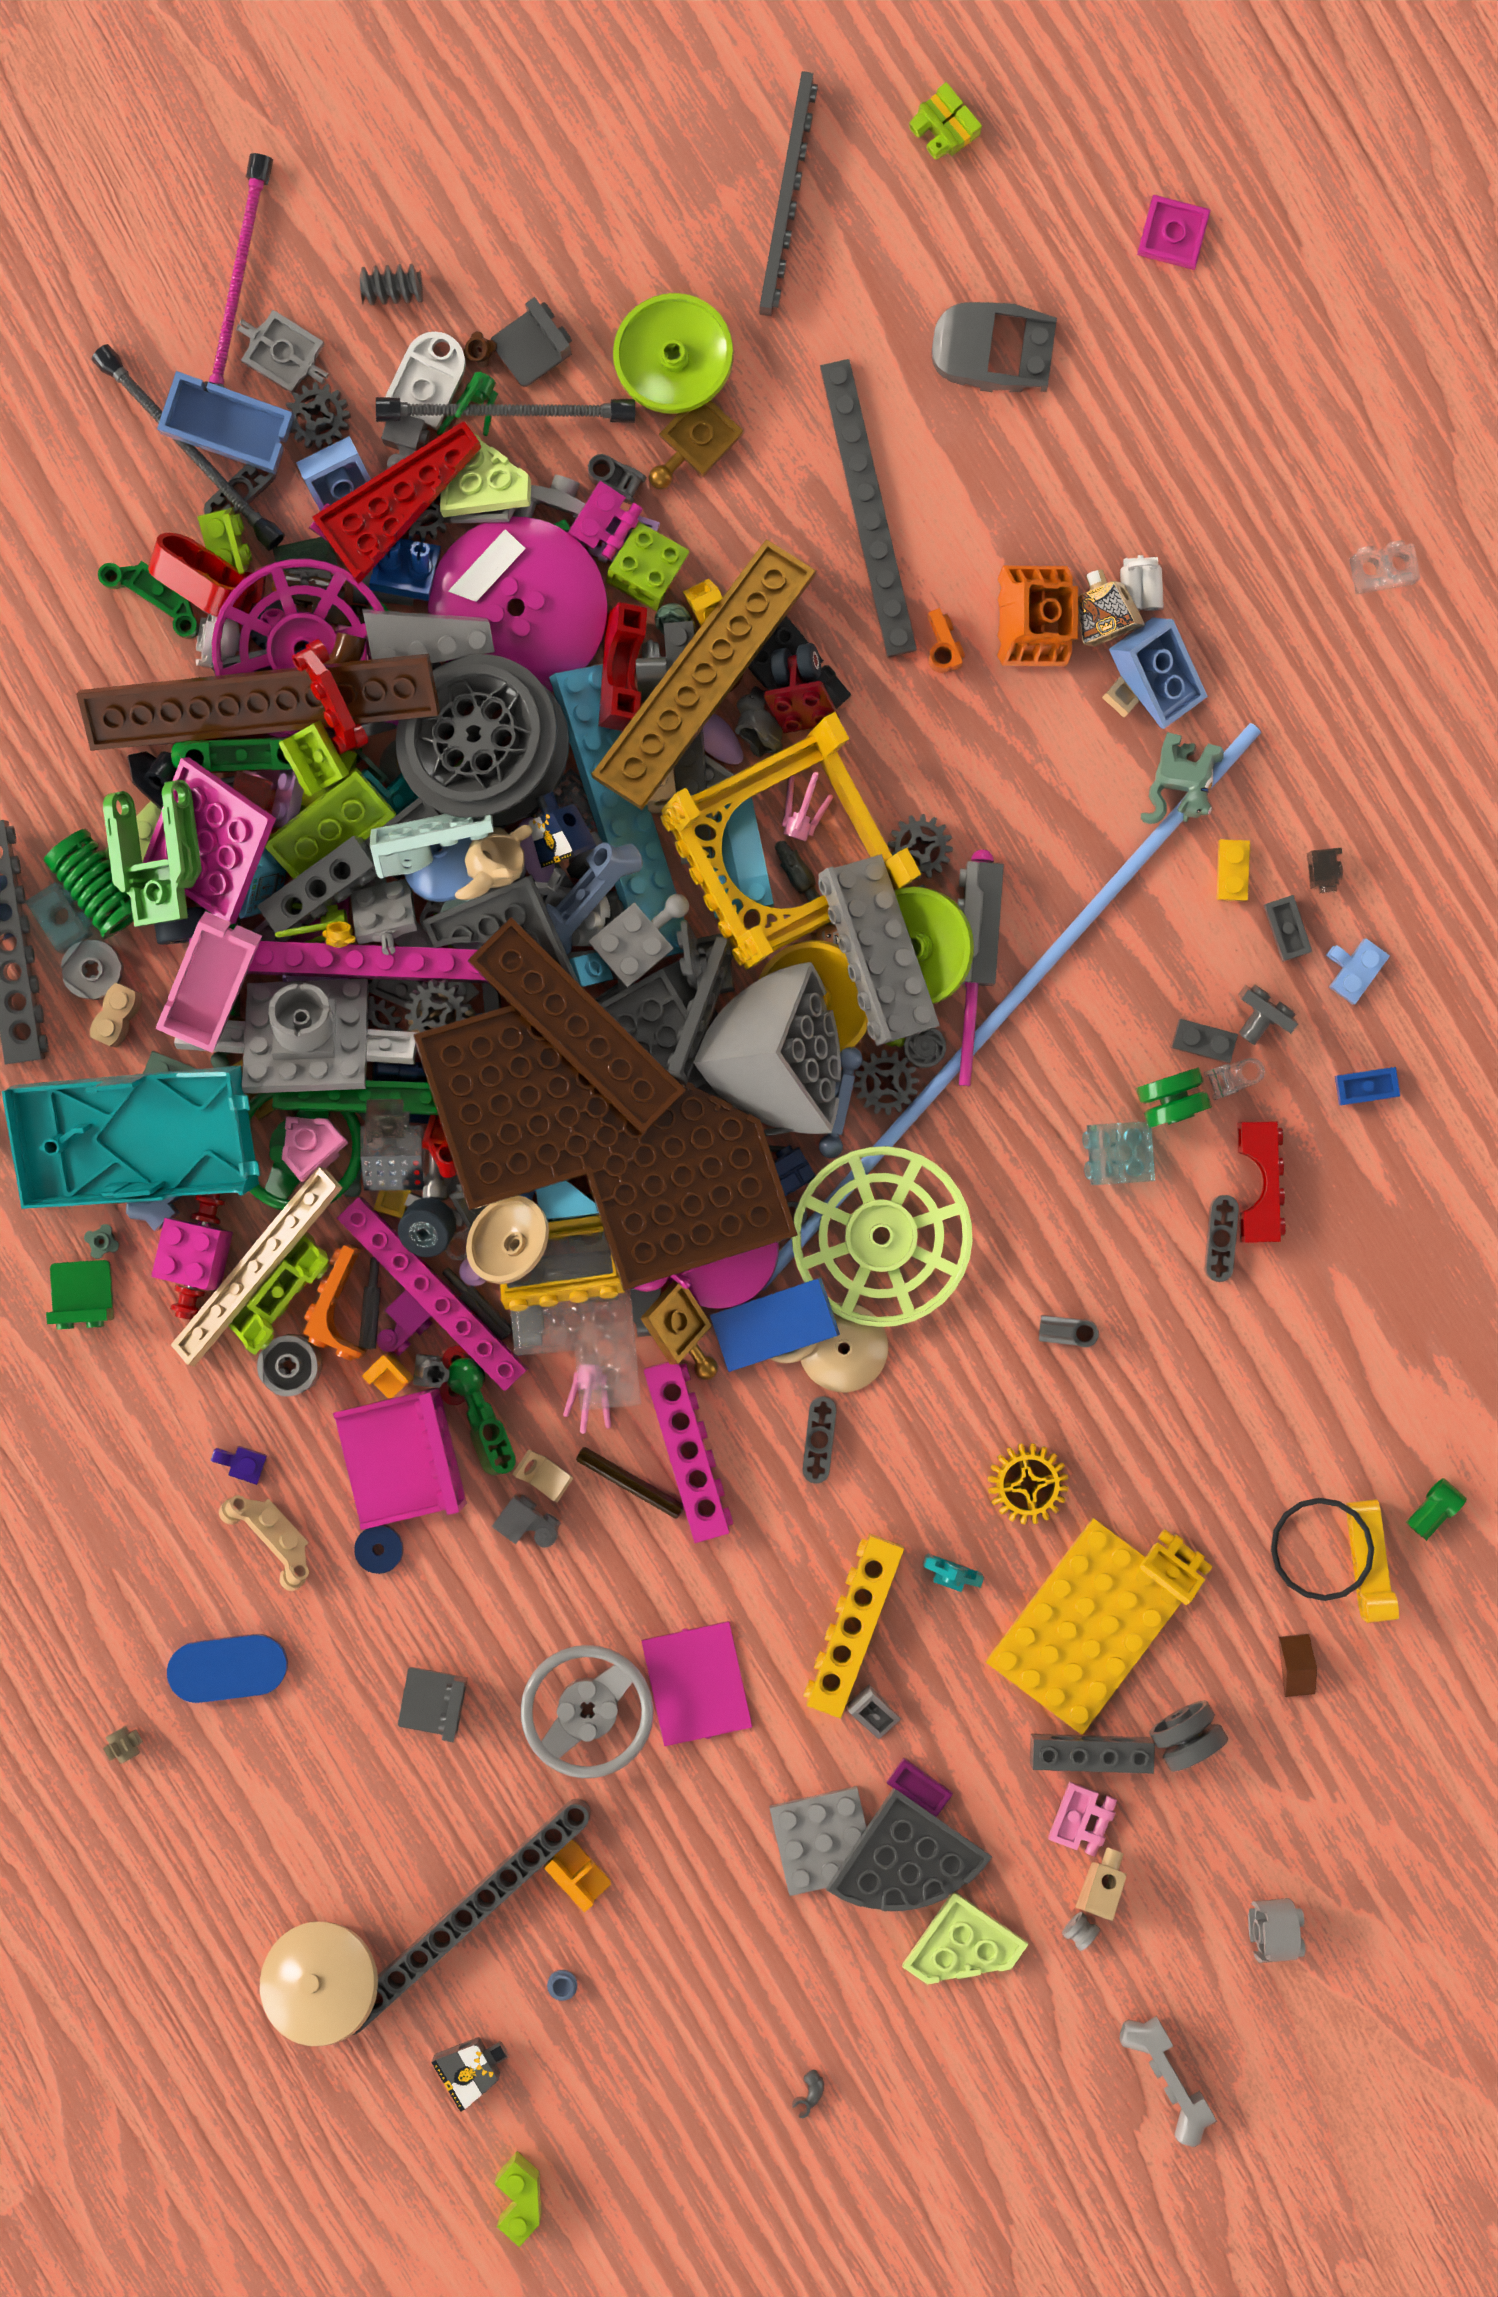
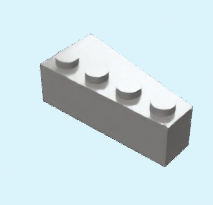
M362 609L372 659L429 654L431 663L469 655L495 652L490 623L487 618Z

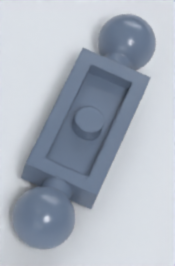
M854 1047L845 1048L840 1052L842 1071L841 1082H836L835 1097L839 1098L836 1120L832 1133L824 1136L819 1143L820 1153L826 1158H836L843 1149L839 1135L843 1133L855 1079L853 1073L862 1063V1054Z

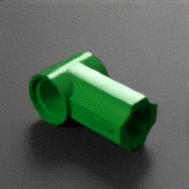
M1445 1478L1440 1479L1434 1484L1426 1495L1427 1499L1406 1521L1426 1541L1447 1517L1451 1518L1467 1500Z

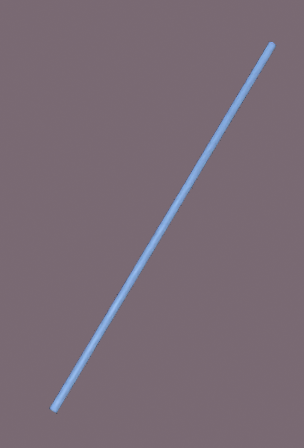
M1249 723L1225 750L1222 761L1215 763L1212 787L1261 734V731L1254 724ZM1182 800L975 1031L973 1056L1183 821V813L1178 812V807ZM962 1047L873 1147H893L959 1073ZM885 1155L867 1156L861 1159L866 1175ZM852 1170L824 1200L825 1203H828L830 1198L842 1186L854 1179ZM852 1191L843 1197V1199L837 1204L836 1208H838L844 1202V1200L852 1193ZM816 1211L801 1226V1249L819 1230L822 1214ZM792 1238L779 1251L776 1269L763 1291L794 1258Z

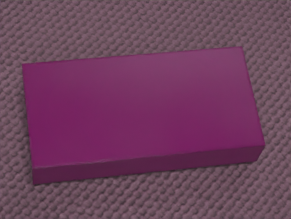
M905 1758L901 1760L886 1781L889 1786L898 1790L935 1817L939 1815L953 1795V1792Z

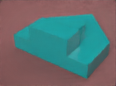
M929 1553L925 1555L923 1566L935 1572L933 1582L962 1592L964 1584L981 1588L984 1580L981 1572Z

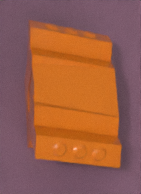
M1003 565L997 579L1002 587L997 598L1000 608V624L997 637L1001 643L997 657L1001 665L1067 666L1072 654V640L1078 639V586H1073V576L1068 566Z

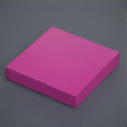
M1153 195L1137 255L1195 270L1211 209Z

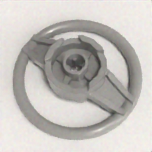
M581 1645L569 1647L551 1655L533 1672L522 1695L521 1723L530 1747L546 1765L571 1777L598 1778L622 1769L642 1750L652 1728L653 1701L645 1678L631 1661L608 1648ZM582 1657L598 1658L614 1664L594 1679L579 1678L565 1688L559 1699L558 1717L541 1741L534 1726L533 1702L536 1691L546 1675L558 1665L571 1659ZM633 1682L641 1702V1721L638 1732L630 1746L615 1759L596 1766H578L559 1759L581 1740L590 1742L610 1731L617 1718V1702ZM583 1702L587 1705L589 1702H592L595 1705L593 1715H584L582 1713L583 1707L581 1704Z

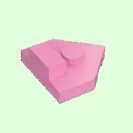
M286 1117L285 1145L282 1150V1160L301 1182H304L318 1166L327 1168L340 1156L338 1152L348 1144V1141L329 1119Z

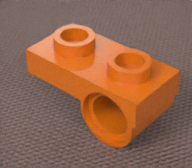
M940 608L930 611L927 618L938 643L931 648L928 657L929 665L938 673L957 670L962 667V659L965 658V653L959 641L954 642L950 631L954 630L951 619L947 613L943 615ZM939 650L947 651L950 654L951 661L947 664H940L935 660L934 654Z

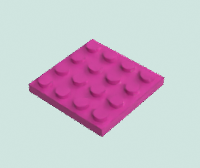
M181 758L173 781L183 780L191 789L202 869L194 886L184 889L185 895L213 915L231 922V924H236L276 818L191 758ZM174 789V799L178 803V793ZM162 811L142 863L168 859Z

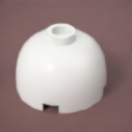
M208 614L207 618L201 617L196 643V651L202 652L201 659L196 658V666L210 668V664L213 663L212 637L217 619L216 616ZM226 619L223 626L221 638L222 661L228 657L235 656L236 651H239L241 634L239 633V624L231 619Z

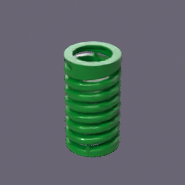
M84 828L59 842L47 853L43 861L51 872L56 874L58 881L64 883L65 890L71 892V898L78 901V907L85 910V916L93 919L92 924L100 931L102 938L107 939L134 922L131 899L126 892H121L113 884L110 859L105 860V851H96L99 848L98 842L94 841L88 829Z

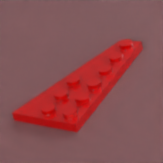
M465 421L312 516L315 524L358 585L482 448L479 440Z

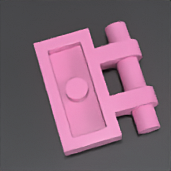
M1069 1781L1048 1839L1075 1850L1078 1849L1081 1839L1088 1842L1085 1853L1096 1857L1099 1847L1104 1845L1106 1839L1104 1834L1108 1823L1114 1819L1116 1812L1113 1810L1117 1799L1106 1796L1103 1805L1099 1806L1095 1804L1099 1795L1098 1792ZM1091 1814L1098 1816L1093 1831L1085 1829Z

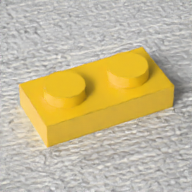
M1220 839L1218 841L1216 900L1248 901L1250 840Z

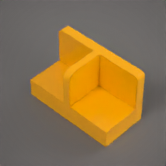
M391 1352L384 1354L362 1375L369 1384L373 1383L387 1398L394 1397L414 1379V1376Z
M574 1839L568 1842L544 1866V1869L584 1913L594 1905V1900L611 1885V1880Z

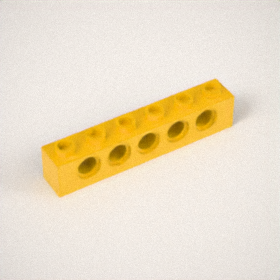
M870 1533L867 1540L861 1539L856 1555L860 1557L856 1568L851 1566L845 1582L850 1585L846 1596L840 1595L835 1608V1612L839 1613L836 1624H829L824 1640L829 1641L825 1653L819 1651L814 1664V1668L818 1669L814 1681L809 1679L803 1694L804 1697L808 1698L806 1701L808 1707L841 1719L903 1554L904 1547L902 1545ZM873 1560L878 1561L882 1565L881 1572L875 1576L868 1575L865 1572L866 1564ZM860 1589H867L871 1592V1599L865 1604H860L854 1599L855 1593ZM850 1617L858 1618L861 1622L860 1628L855 1632H849L844 1628V1622ZM841 1645L850 1649L849 1657L845 1660L836 1659L833 1655L836 1647ZM826 1675H837L840 1679L839 1684L835 1688H827L823 1684V1679Z

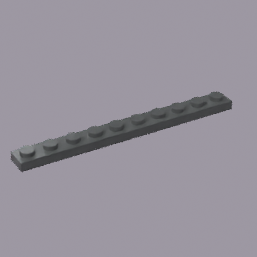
M846 359L820 365L886 655L888 658L914 652L917 648L850 360Z

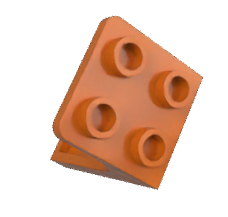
M352 1244L343 1245L340 1249L336 1248L330 1261V1265L334 1267L330 1275H324L318 1286L317 1292L321 1293L315 1304L311 1303L304 1319L308 1323L303 1334L309 1336L308 1342L321 1348H325V1346L336 1348L335 1354L349 1361L364 1357L367 1350L344 1339L337 1330L334 1321L336 1304L361 1252V1248Z

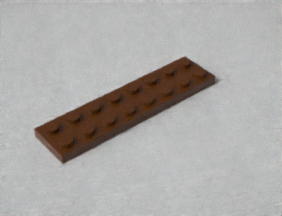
M512 917L468 959V963L642 1134L686 1090Z

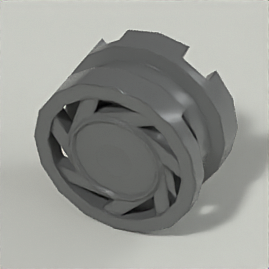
M936 1028L907 1036L903 1045L904 1054L912 1065L919 1068H931L944 1057L946 1040Z

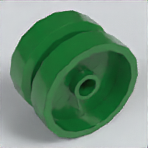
M1199 1067L1136 1088L1141 1103L1146 1104L1156 1100H1160L1161 1103L1159 1106L1147 1109L1144 1113L1149 1128L1164 1123L1170 1125L1194 1117L1195 1113L1212 1108L1208 1093L1202 1091L1189 1096L1187 1090L1198 1087L1204 1082Z

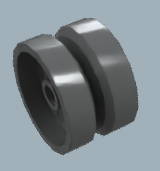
M1205 1700L1177 1710L1150 1730L1149 1734L1156 1746L1167 1748L1163 1759L1172 1772L1189 1768L1205 1760L1220 1750L1229 1739L1221 1725L1211 1724L1215 1714L1209 1703Z

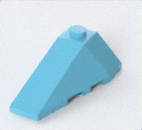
M750 797L734 810L726 823L722 837L723 862L732 882L744 895L761 905L774 907L752 797ZM719 814V816H718V822L721 821V815H720V814ZM724 876L718 877L721 884L726 882ZM734 899L732 905L736 904V912L738 914L743 906L738 899Z

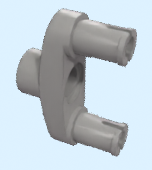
M555 474L550 488L531 485L530 506L516 508L513 517L532 518L536 505L541 503L572 514L574 518H577L585 505L584 502L575 498L580 484L572 479Z

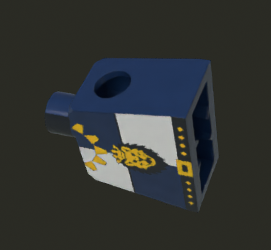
M553 792L536 798L543 816L530 820L529 826L533 830L532 838L541 868L596 847V843L576 805L570 804L559 808Z

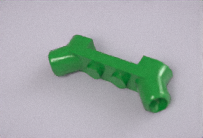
M288 737L176 742L171 752L175 768H178L181 758L189 757L209 772L292 769L279 745L280 741Z

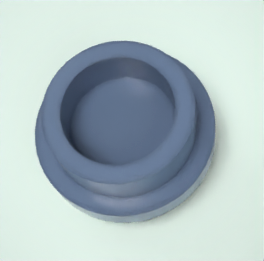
M557 1970L548 1979V1992L556 2000H568L576 1993L577 1979L568 1970Z

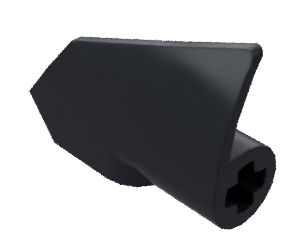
M147 751L128 755L132 784L162 811V789L165 785L164 783L173 781L177 770L173 765L171 753L161 752L157 758Z

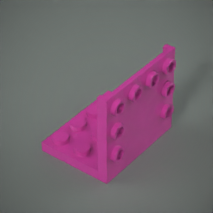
M433 1388L333 1413L361 1530L446 1510L447 1515L460 1512L467 1504L445 1409L440 1396V1388Z

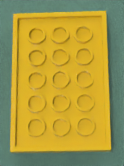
M1092 1518L985 1662L1083 1735L1182 1602L1139 1569L1145 1556L1096 1519Z

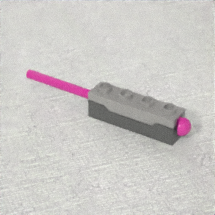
M984 849L973 853L971 861H968L966 864V869H960L959 887H964V898H958L957 905L969 921L974 940L973 961L969 973L962 983L966 987L959 1086H971L979 985L994 986L996 983L1004 864L992 863L994 862L993 855Z

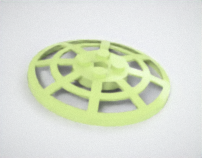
M889 1146L867 1147L851 1151L836 1158L821 1169L810 1181L800 1197L793 1220L798 1235L792 1237V1248L797 1268L804 1283L813 1280L808 1270L809 1268L825 1263L834 1278L849 1289L842 1306L828 1297L832 1311L844 1319L861 1325L875 1327L898 1326L928 1315L942 1305L955 1291L965 1274L970 1260L973 1242L972 1222L968 1206L961 1191L951 1177L937 1164L920 1154L902 1148ZM889 1155L908 1159L910 1163L903 1177L890 1173H871L866 1175L860 1158ZM849 1162L854 1176L853 1180L842 1186L830 1198L828 1203L812 1197L815 1189L830 1173ZM921 1166L931 1171L943 1182L955 1201L954 1204L938 1209L930 1195L914 1182ZM889 1182L898 1184V1187L891 1201L884 1199L875 1200L869 1183ZM858 1187L863 1204L852 1215L836 1208L845 1195ZM909 1190L914 1192L924 1202L929 1212L912 1217L902 1207ZM807 1207L822 1214L818 1232L820 1251L804 1257L801 1249V1226ZM960 1215L962 1246L956 1265L940 1257L944 1244L942 1220ZM831 1218L846 1225V1242L829 1248L827 1232ZM933 1223L935 1240L933 1251L929 1252L917 1246V1229ZM879 1227L887 1228L890 1233L889 1240L884 1244H878L873 1240V1232ZM848 1253L851 1254L854 1260L860 1264L853 1281L840 1271L833 1259ZM911 1256L927 1263L917 1276L904 1283L899 1267L905 1264ZM935 1268L951 1275L947 1284L934 1298L923 1306L914 1309L908 1292L921 1285ZM871 1270L876 1272L888 1271L893 1288L874 1289L864 1285ZM860 1295L878 1299L897 1296L903 1314L876 1317L862 1315L853 1310Z

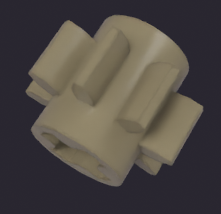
M125 1726L106 1737L109 1744L103 1750L110 1761L117 1758L119 1763L122 1764L140 1753L137 1746L143 1741L136 1729L129 1732Z

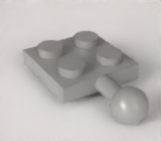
M671 895L666 900L665 909L651 921L634 902L592 937L588 943L623 984L629 988L674 949L660 933L659 929L672 918L685 916L689 910V902L683 895Z

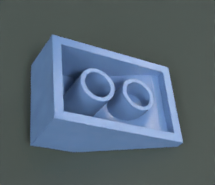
M1152 617L1145 623V626L1134 630L1109 649L1120 675L1162 729H1165L1208 697L1173 619Z

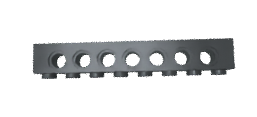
M0 820V846L3 849V855L0 858V874L5 875L8 881L7 887L0 891V906L6 903L12 909V916L9 920L3 921L0 919V1037L4 1063L13 1064L45 1059L44 1053L49 1052L46 1034H41L40 1023L44 1022L42 1005H37L35 993H39V981L37 975H32L31 963H35L33 946H28L26 934L30 933V923L28 916H23L21 904L26 903L23 885L18 886L17 874L21 873L19 857L13 854L12 844H16L14 826H9V821ZM9 933L13 934L17 939V945L11 951L6 950L2 944L4 936ZM12 963L19 965L22 971L20 978L16 981L10 979L7 975V969ZM16 993H20L26 998V1005L22 1010H17L12 1005V997ZM20 1023L27 1024L31 1029L30 1037L26 1040H22L17 1036L16 1029Z

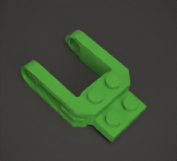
M180 779L165 782L162 789L164 807L162 809L168 859L142 863L135 804L129 793L125 791L110 793L106 795L103 801L113 884L121 892H126L131 898L134 927L188 918L184 889L194 886L202 869L192 793L189 785ZM174 789L178 793V803L174 799ZM117 800L120 802L122 807L121 814H119L116 808Z

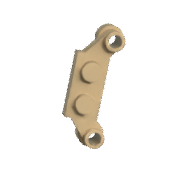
M240 1495L227 1499L219 1509L221 1520L231 1525L244 1520L285 1565V1569L280 1574L282 1587L288 1591L298 1590L305 1583L306 1577L309 1574L305 1556V1546L309 1542L269 1499L265 1502L245 1499Z

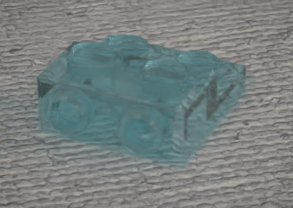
M1147 1121L1087 1125V1131L1082 1136V1143L1084 1148L1088 1149L1089 1161L1085 1163L1084 1172L1086 1178L1090 1179L1091 1185L1155 1181L1152 1127H1148Z

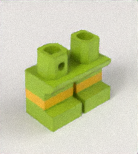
M945 82L937 89L936 94L928 101L919 105L918 113L909 122V129L918 138L928 130L933 133L935 138L926 145V148L931 156L937 160L947 153L953 156L980 136L982 125L966 105L963 106L962 100L949 84Z

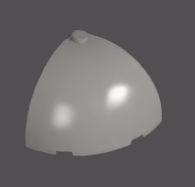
M807 962L775 971L754 982L735 996L710 1025L693 1063L722 1099L740 1111L760 1119L761 1123L775 1128L794 1129L795 1131L792 1132L832 1133L839 1106V1098L835 1097L836 1082H841L839 1038L833 1010H827L823 998L827 993L813 964Z

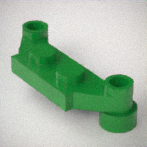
M140 561L136 566L119 567L114 563H105L99 568L98 579L105 587L109 589L127 587L174 619L173 629L180 637L191 639L198 634L199 625L194 617L190 601L155 579L149 573L146 563ZM117 574L116 580L110 582V577ZM191 624V629L185 632V625Z

